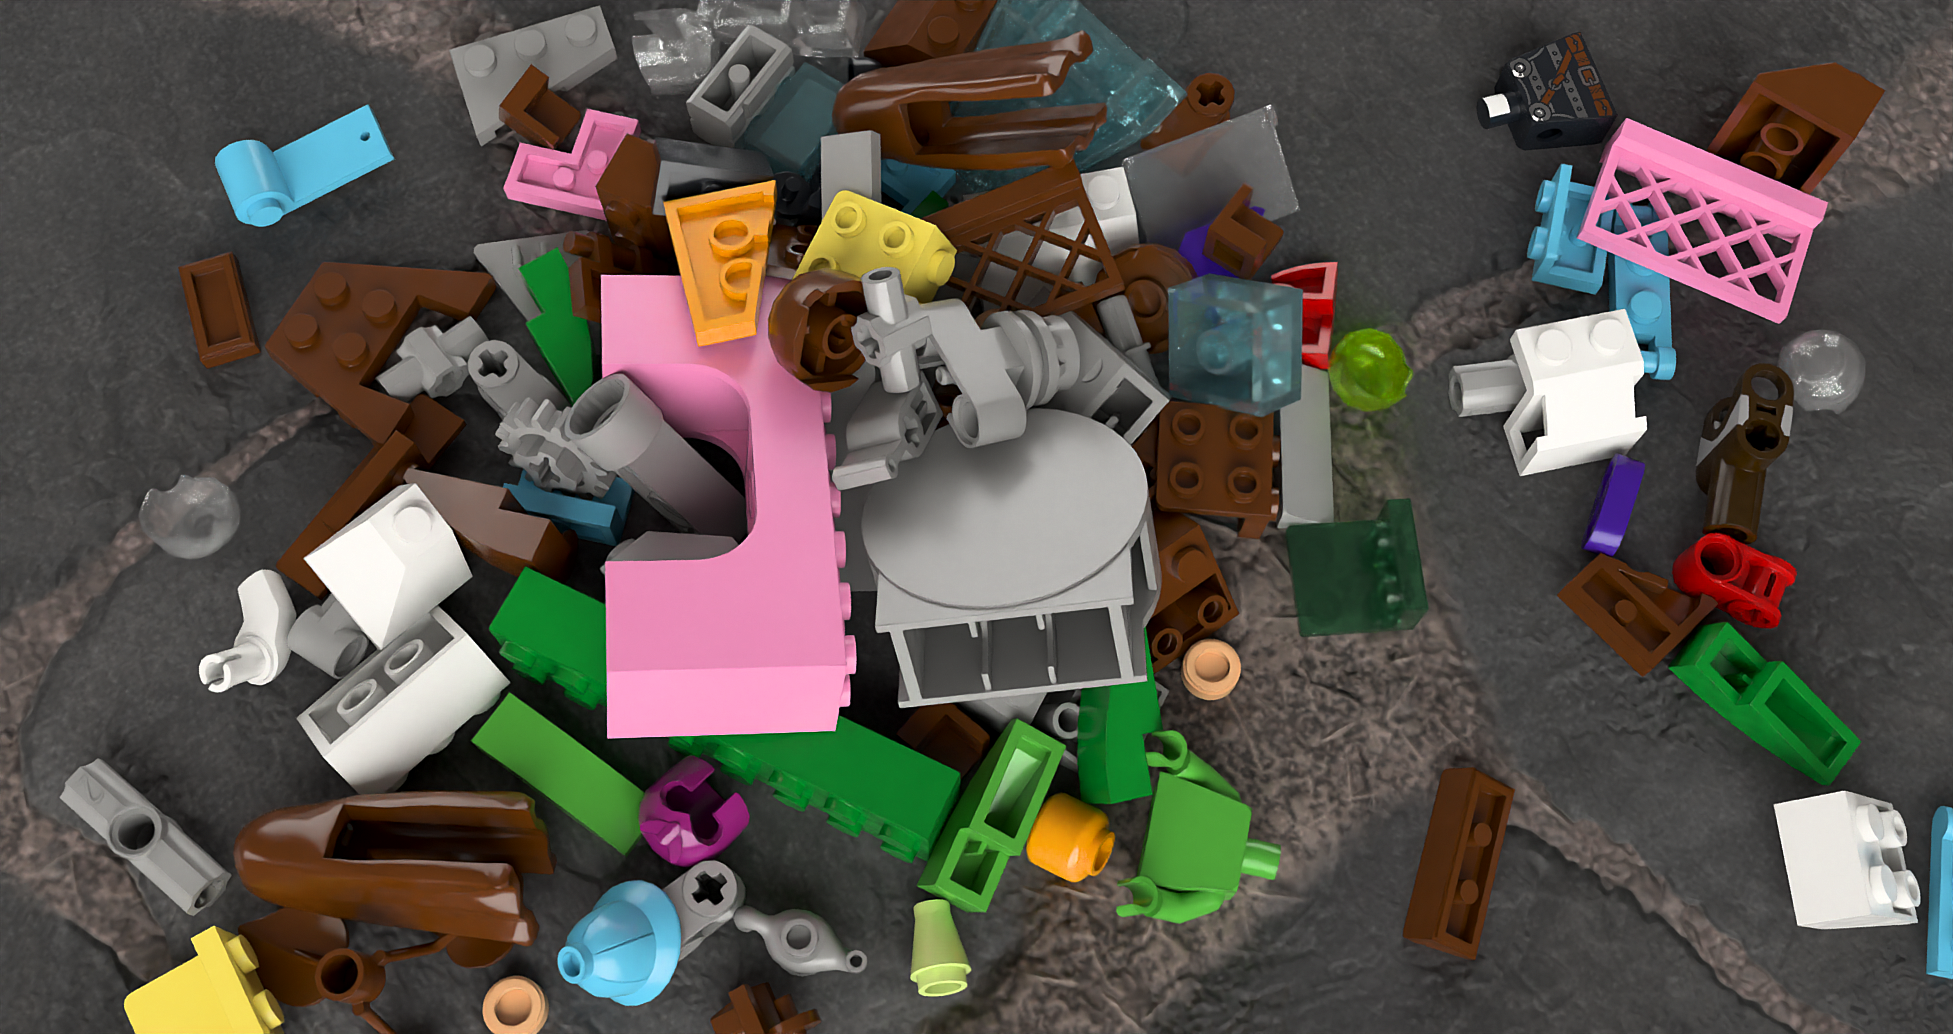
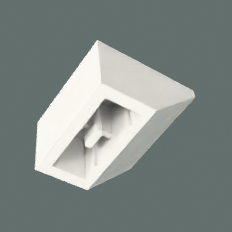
M1840 791L1774 804L1798 926L1817 929H1837L1918 923L1915 907L1920 905V890L1915 876L1910 870L1906 869L1902 846L1907 844L1906 827L1898 811L1893 810L1891 803L1848 791Z

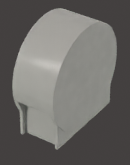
M1030 408L1026 411L1025 431L1019 438L967 448L959 441L951 425L948 424L934 431L919 457L899 462L897 477L873 484L863 507L861 533L878 590L875 628L877 633L890 632L900 665L899 708L1147 681L1144 628L1153 615L1159 600L1162 572L1144 467L1135 450L1114 430L1102 423L1078 414L1060 410Z

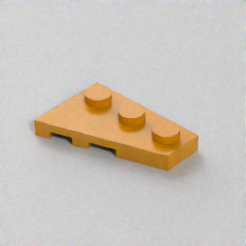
M776 180L663 202L698 347L757 335L777 202Z

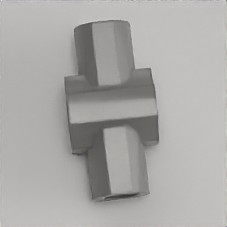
M894 267L877 268L863 274L861 277L868 311L857 316V323L851 327L855 346L864 355L866 362L880 367L884 390L890 393L908 392L922 383L915 349L925 345L926 338L932 334L929 315L921 308L917 298L904 294L900 270Z
M471 316L465 318L444 333L436 325L428 328L419 327L405 336L403 344L396 351L401 361L376 377V380L386 395L403 402H408L424 390L431 399L437 396L447 397L462 387L463 381L469 375L466 362H468L471 352L476 346L489 340Z

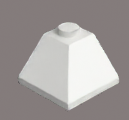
M416 483L397 486L304 557V560L378 650L385 648L473 577L453 530Z

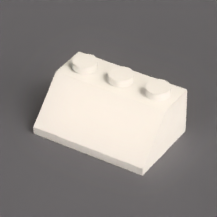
M1124 167L1080 174L1084 189L1112 256L1133 244H1139L1136 212ZM989 191L963 195V202ZM1077 206L1057 214L1048 231L1075 241L1084 223L1079 207ZM1041 221L1034 223L1032 225L1039 227ZM1016 230L1003 236L996 252L1022 262L1034 237ZM1089 234L1085 245L1095 248ZM1043 241L1032 266L1059 276L1070 251ZM988 242L981 244L980 246L986 248ZM970 254L971 257L981 259V257ZM1079 255L1068 280L1075 283L1082 281L1086 287L1095 283L1097 274L1103 265L1100 262ZM991 262L981 288L1005 297L1017 271ZM1026 276L1015 301L1028 305L1043 286L1050 292L1054 286ZM980 299L983 312L1000 308L998 305Z
M437 605L382 650L377 649L296 719L323 758L360 795L393 793L406 781L409 771L427 755H433L443 750L452 741L455 731L473 715L484 713L490 709L499 699L501 691L511 682L472 638Z

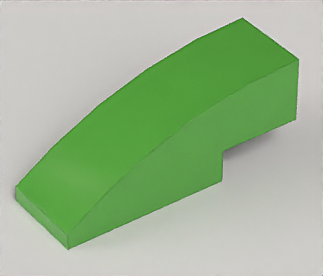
M510 692L471 740L482 753L522 780L534 792L627 857L643 836L638 822L639 804L645 793Z
M1018 718L1011 719L975 773L950 816L916 886L940 899L947 900L950 904L965 912H986L1009 857L1020 856L1066 745Z

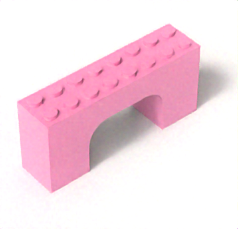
M601 275L602 379L612 374H624L661 409L663 420L682 438H696L711 442L727 451L736 460L744 478L748 537L735 549L721 556L709 559L605 561L607 738L836 731L839 708L850 705L849 674H855L856 641L854 635H845L844 620H850L851 591L849 582H840L839 568H844L846 562V541L844 531H835L834 518H839L841 512V491H838L834 482H831L829 471L833 470L836 465V440L834 434H826L824 424L831 421V393L815 391L787 372L777 362L768 339V317L773 302L784 286L792 281L790 279L765 276L757 335L698 347L681 276Z

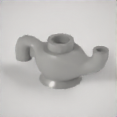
M744 905L738 907L734 912L733 919L736 927L743 932L755 930L760 933L771 958L792 975L803 977L830 970H841L858 974L867 967V957L862 951H852L846 948L836 936L833 927L821 916L810 911L789 909L775 915H767L752 906Z

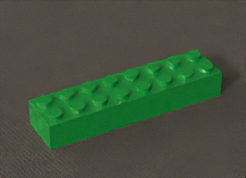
M524 567L488 628L501 645L499 653L507 660L513 662L514 665L511 669L526 680L543 686L546 679H549L565 687L563 692L565 697L589 710H595L598 703L607 707L606 604L528 567ZM838 715L836 731L667 736L670 738L667 745L676 752L686 757L692 755L699 758L702 754H705L721 762L722 765L719 770L728 777L748 786L752 785L754 779L775 788L773 797L785 805L803 812L807 805L813 806L829 814L826 822L832 827L853 837H858L861 830L883 840L880 846L883 851L907 863H913L915 857L928 862L937 841L960 800L961 772Z

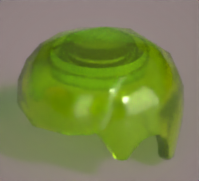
M1372 328L1350 332L1345 335L1334 347L1328 363V373L1333 391L1347 406L1362 412L1381 411L1407 396L1405 390L1414 375L1413 370L1406 364L1402 348L1390 334Z

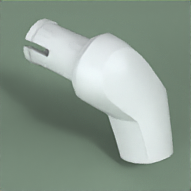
M261 569L249 576L238 587L244 622L235 639L234 648L207 655L201 660L199 665V675L203 684L223 678L212 683L208 688L209 690L218 693L245 681H248L250 684L264 685L275 679L285 668L291 653V649L287 646V637L296 621V611L281 575L274 571Z

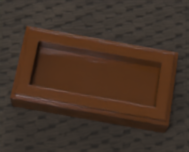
M231 251L179 266L178 269L200 361L208 369L261 353L239 261L234 253Z

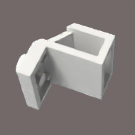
M1615 310L1515 330L1510 338V342L1527 391L1503 427L1519 476L1612 458L1616 453L1626 455L1647 430L1646 416L1635 418L1634 386L1644 375V361L1626 310ZM1544 429L1545 436L1537 437L1527 451L1521 433Z

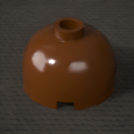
M829 268L813 270L799 274L786 284L773 302L768 317V339L777 362L792 376L815 391L832 393L850 387L859 380L853 373L860 369L866 359L854 344L851 327L857 323V316L868 311L861 278L854 274Z

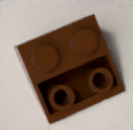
M1158 508L1152 512L1162 582L1158 603L1146 625L1154 674L1187 652L1193 644L1205 639L1240 614L1200 525L1179 512H1165Z

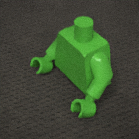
M1160 730L1152 732V736L1161 740L1163 754L1145 752L1147 764L1151 767H1167L1169 773L1160 771L1154 785L1136 877L1122 879L1117 882V886H1125L1131 891L1133 904L1117 906L1116 911L1121 917L1144 914L1147 917L1181 924L1217 911L1224 900H1231L1238 890L1241 873L1274 880L1278 870L1281 845L1248 838L1252 808L1241 802L1239 792L1211 765L1187 749L1184 736L1179 732Z

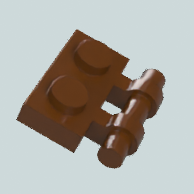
M569 231L564 238V251L580 256L568 268L573 316L601 323V275H667L668 261L653 256L652 251L648 248L638 245H631L626 248L611 243V239L606 235L591 231L586 235Z

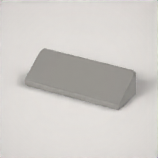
M1278 359L1272 373L1274 434L1280 435L1281 443L1279 463L1277 468H1275V487L1279 488V509L1276 525L1277 528L1333 530L1334 507L1328 372L1291 360Z

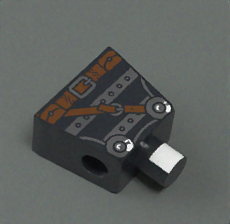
M1581 32L1572 33L1511 59L1505 64L1494 87L1495 95L1479 98L1476 106L1478 120L1484 129L1508 124L1517 147L1524 151L1602 143L1618 116Z

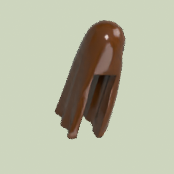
M1081 30L1068 37L1053 41L962 53L896 67L879 68L859 74L843 85L836 94L832 109V122L838 135L869 130L880 134L881 160L893 159L900 163L929 168L1002 171L1038 166L1063 168L1071 162L1075 151H1085L1095 135V131L1107 122L1108 111L1106 103L1025 109L985 116L952 117L948 101L1001 100L1044 97L1054 94L1064 83L1071 65L1084 62L1093 52L1090 35Z
M417 790L356 795L321 803L279 808L247 823L236 837L233 851L235 867L243 886L253 895L272 904L355 922L496 940L526 947L535 942L540 926L533 911L526 908L522 901L520 882L514 869L520 871V873L550 875L554 874L557 863L556 855L551 852L549 831L542 819L536 817L535 800L524 793L512 791ZM348 823L352 825L353 830L348 829Z

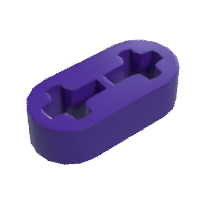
M1619 453L1614 454L1602 477L1583 535L1582 549L1597 555L1602 553L1613 557L1622 541L1645 470L1644 462Z

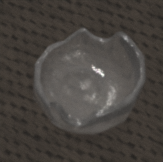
M1810 330L1796 336L1780 351L1777 367L1789 375L1794 386V400L1805 411L1831 409L1835 414H1839L1845 411L1859 397L1865 383L1866 360L1857 343L1848 337L1832 330Z
M181 475L178 484L171 490L159 491L155 488L151 489L146 494L138 515L142 531L164 551L176 558L195 560L214 553L233 538V534L238 529L241 511L232 490L214 477L192 478L187 475Z

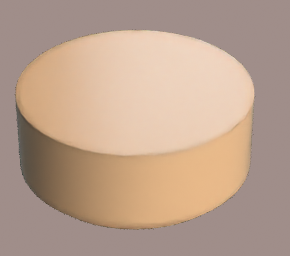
M1204 639L1193 644L1186 652L1181 665V678L1185 687L1193 695L1204 700H1217L1228 695L1234 689L1241 673V663L1236 651L1227 643L1217 639Z
M509 976L499 980L489 989L483 1002L484 1021L494 1034H536L545 1024L549 1012L548 998L544 990L537 983L523 976Z

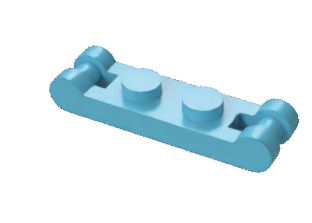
M1651 203L1648 206L1630 204L1642 227L1660 221ZM1614 209L1610 232L1619 235L1628 231L1616 209ZM1666 230L1647 236L1656 252L1669 257L1668 233ZM1608 252L1609 312L1625 309L1637 343L1648 345V351L1640 350L1644 361V373H1649L1652 379L1670 380L1674 375L1676 367V351L1672 348L1670 278Z

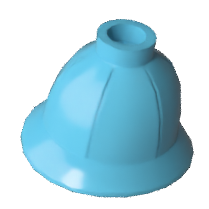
M643 880L626 881L613 886L602 895L594 905L592 912L578 921L568 935L565 947L558 954V968L561 975L569 983L578 984L594 996L611 998L613 1001L625 1006H637L651 1001L670 982L680 955L681 928L674 904L666 892L656 885Z

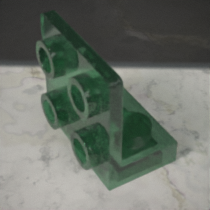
M1411 498L1387 500L1376 520L1292 525L1287 528L1285 539L1298 632L1301 637L1413 630L1428 611L1429 607Z

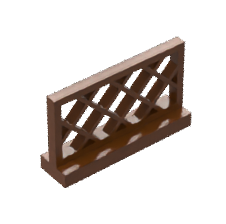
M1074 158L1063 168L1049 167L921 218V220L938 227L956 248V254L965 251L981 257L969 283L950 276L949 280L944 284L964 292L961 300L967 308H969L975 296L1000 306L998 312L1029 310L1041 317L1059 316L1125 290L1123 280L1084 189ZM1077 206L1079 207L1084 223L1075 241L1048 231L1057 214ZM1041 221L1039 227L1032 225L1034 223ZM1016 230L1034 237L1022 262L996 252L1003 236ZM1089 234L1095 248L1085 245ZM1043 241L1070 251L1059 276L1032 266ZM988 242L986 248L980 246L981 244ZM1079 255L1102 263L1108 277L1087 287L1068 280ZM991 262L1017 271L1005 297L979 287ZM1026 276L1054 286L1046 303L1032 308L1015 301ZM1063 290L1071 292L1060 297Z

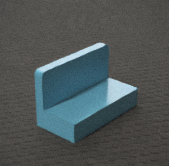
M524 469L518 486L504 483L503 488L510 490L529 515L550 519L561 534L568 529L575 530L579 539L617 546L620 543L635 492L622 478L616 477L602 499L594 496L592 501L581 499L577 494L575 497L565 496L557 489L550 493L535 486L534 481L529 482L526 480L525 475L527 471Z

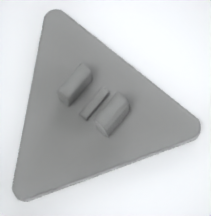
M587 230L575 231L584 235L589 233ZM567 233L478 244L474 248L475 257L486 271L493 275L494 281L527 321L539 316L541 312L528 293L518 268L558 247L569 268L580 256L564 251L563 242Z

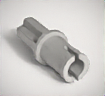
M1117 295L1101 301L1097 304V312L1108 341L1159 384L1147 349L1151 347L1150 343H1143L1127 298L1124 295Z

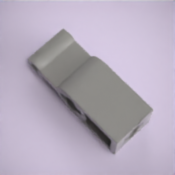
M923 370L920 371L922 380L920 386L908 392H887L884 390L882 381L871 384L846 427V442L849 453L842 465L833 469L832 480L838 491L895 478L898 474L899 462L917 458L923 453L943 416Z

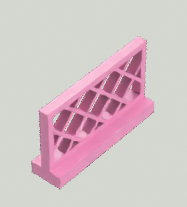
M1626 118L1604 147L1599 161L1603 164L1576 238L1780 324L1788 315L1813 229L1823 220L1828 202ZM1617 169L1636 177L1642 189L1624 194L1614 177L1615 170ZM1669 191L1686 198L1692 210L1674 215L1662 193ZM1608 194L1610 199L1605 201L1606 195ZM1648 198L1660 221L1642 227L1630 204ZM1616 209L1628 232L1616 235L1597 227L1599 215ZM1719 212L1736 219L1742 231L1725 237L1713 214ZM1698 219L1710 242L1692 248L1680 225ZM1666 230L1678 253L1668 257L1656 252L1647 236ZM1769 233L1792 243L1789 254L1775 258L1763 235ZM1748 240L1761 264L1743 269L1731 246ZM1716 251L1729 275L1718 278L1706 273L1698 257ZM1767 273L1777 291L1775 301L1758 295L1749 278Z

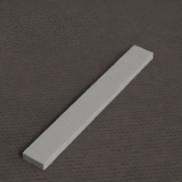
M869 130L821 137L822 220L835 195L843 190L851 191L881 203L880 134ZM866 361L860 369L853 373L859 380L850 387L831 393L830 423H825L826 434L835 435V467L841 466L849 453L846 442L848 421L871 384L882 381L880 367L871 365ZM829 470V471H830L831 482H833V480H832L833 470ZM874 483L841 490L840 517L834 518L835 531H844L846 541V562L844 568H839L840 582H849L851 592L878 591L861 533L863 507Z

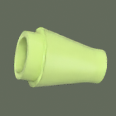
M943 899L920 902L913 907L915 925L910 979L917 982L918 992L923 996H944L962 991L967 987L966 975L970 973L971 966L951 916L950 904L947 900Z

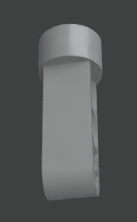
M624 374L606 376L589 387L575 402L565 421V435L605 471H614L681 533L732 537L739 544L747 533L745 497L663 420L661 409Z

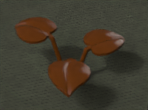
M514 869L520 882L521 897L523 901L524 879L520 871ZM283 907L274 913L246 922L238 927V934L243 935L256 954L259 967L255 971L261 984L277 1000L295 1007L316 1005L325 998L352 1004L353 1014L361 1016L380 1034H397L370 1007V1002L380 995L385 986L386 971L384 966L388 963L434 954L446 947L450 959L455 964L469 969L486 968L503 959L515 945L496 940L432 932L439 936L432 942L390 951L377 950L371 955L348 949L350 942L349 930L344 919L313 914L288 907Z

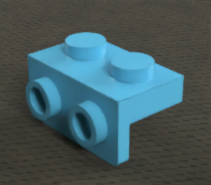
M1561 163L1551 181L1543 180L1536 199L1535 211L1543 213L1541 227L1536 226L1534 228L1528 245L1527 258L1535 260L1532 281L1596 295L1603 283L1607 251L1576 238L1594 187L1570 182L1572 166ZM1608 194L1606 195L1605 201L1610 199ZM1614 209L1601 213L1596 226L1610 232Z

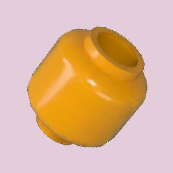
M1060 792L1050 796L1041 805L1026 841V853L1031 863L1075 883L1083 880L1089 874L1095 877L1103 870L1114 847L1115 833L1109 830V819L1105 812L1075 797Z

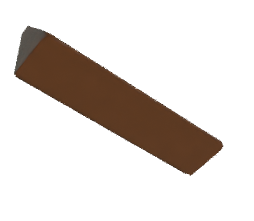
M1474 767L1443 770L1403 928L1404 938L1464 959L1476 960L1515 789Z

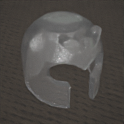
M686 8L641 11L633 14L635 20H643L653 33L651 35L632 36L634 54L639 69L650 86V94L692 95L722 58L720 41L716 29L710 22L715 15L714 9L708 8L695 12Z

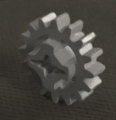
M526 398L522 405L515 402L495 433L497 437L502 439L498 445L499 450L512 455L508 463L512 467L523 468L527 471L525 479L529 482L534 481L535 486L546 492L552 493L554 489H557L565 496L575 497L577 494L581 499L592 501L594 496L602 499L618 474L614 471L603 470L565 435V421L571 408L567 406L563 412L558 411L548 399H545L541 406L531 398Z

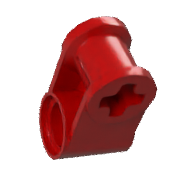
M1718 532L1705 535L1682 552L1673 563L1672 575L1675 584L1686 595L1697 598L1703 593L1718 602L1715 606L1716 608L1729 613L1736 620L1753 627L1771 629L1777 627L1782 615L1778 607L1785 588L1794 583L1797 571L1790 563L1779 557L1762 553L1733 539L1729 535ZM1700 557L1711 562L1716 575L1705 569Z

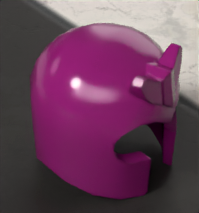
M692 755L681 759L646 790L639 804L638 813L641 833L652 850L670 864L683 868H692L702 861L718 858L748 826L750 819L747 806L740 794L734 792L725 801L705 780L714 772L713 766L702 758Z

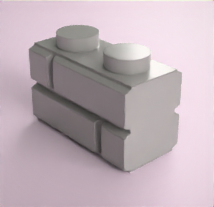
M747 25L687 100L688 112L692 117L690 121L693 132L699 138L712 145L743 149L777 106L779 97H784L796 81L795 67L792 66L794 63L792 49L787 44L759 28Z

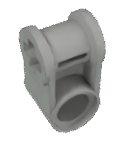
M498 340L485 341L476 346L471 352L467 363L469 374L478 385V390L483 399L498 413L502 420L515 402L522 405L526 398H531L539 406H541L545 399H548L554 404L556 410L561 412L567 406L572 408L559 390L547 378L538 374L506 342ZM498 370L503 376L498 377L494 372Z
M715 860L702 861L694 865L667 887L661 889L666 892L674 904L680 920L681 948L678 962L695 950L706 937L731 920L735 910L745 903L746 887L742 878L721 862ZM711 879L724 884L720 889L724 899L717 905L708 899L703 900L709 894L705 885Z

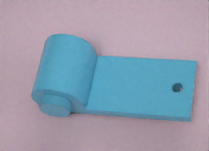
M367 104L274 152L265 144L256 140H242L229 144L220 150L215 157V166L238 220L245 224L264 227L276 223L283 215L394 160V156L373 109Z

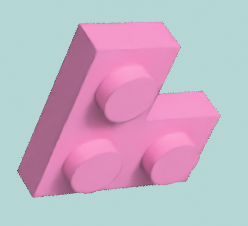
M587 109L571 154L520 143L503 188L507 198L607 221L595 186L625 135L628 133L639 138L641 133L639 121Z

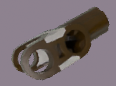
M1766 363L1750 366L1739 377L1732 397L1718 401L1707 413L1704 420L1695 472L1696 481L1700 489L1708 496L1702 533L1705 535L1719 532L1729 535L1743 544H1751L1757 539L1767 468L1787 448L1793 415V382L1789 375L1777 366ZM1756 377L1770 380L1778 390V399L1767 400L1760 397L1753 390L1751 380ZM1728 411L1723 422L1720 423V412Z

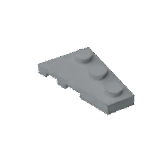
M600 5L449 50L471 121L481 146L497 137L495 130L505 125V123L499 120V105L531 64L549 77L548 89L554 93L557 90L567 92L618 59Z

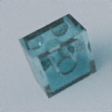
M1210 273L1168 288L1169 394L1172 397L1196 403L1214 404L1219 408L1263 417L1301 400L1303 289Z

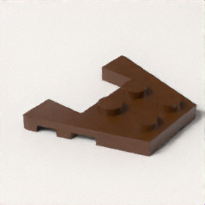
M322 262L265 344V348L271 359L317 398L320 396L338 412L340 418L353 429L357 428L371 440L372 445L380 450L396 430L404 434L415 415L409 403L369 389V387L420 309L425 307L460 321L471 316L476 321L496 290L493 275L480 272Z

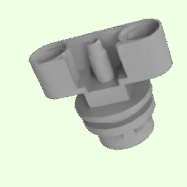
M958 298L919 304L929 315L932 327V334L926 338V344L915 349L919 369L939 366L936 370L937 381L941 385L953 383L959 387L962 394L954 399L952 413H948L947 420L959 441L967 448L1019 438L1026 428V411L1030 408L1047 404L1056 392L1070 389L1078 378L1080 370L1078 343L1073 330L1060 316L1050 315L1041 317L1029 310L1001 311L989 315L980 330L964 302Z

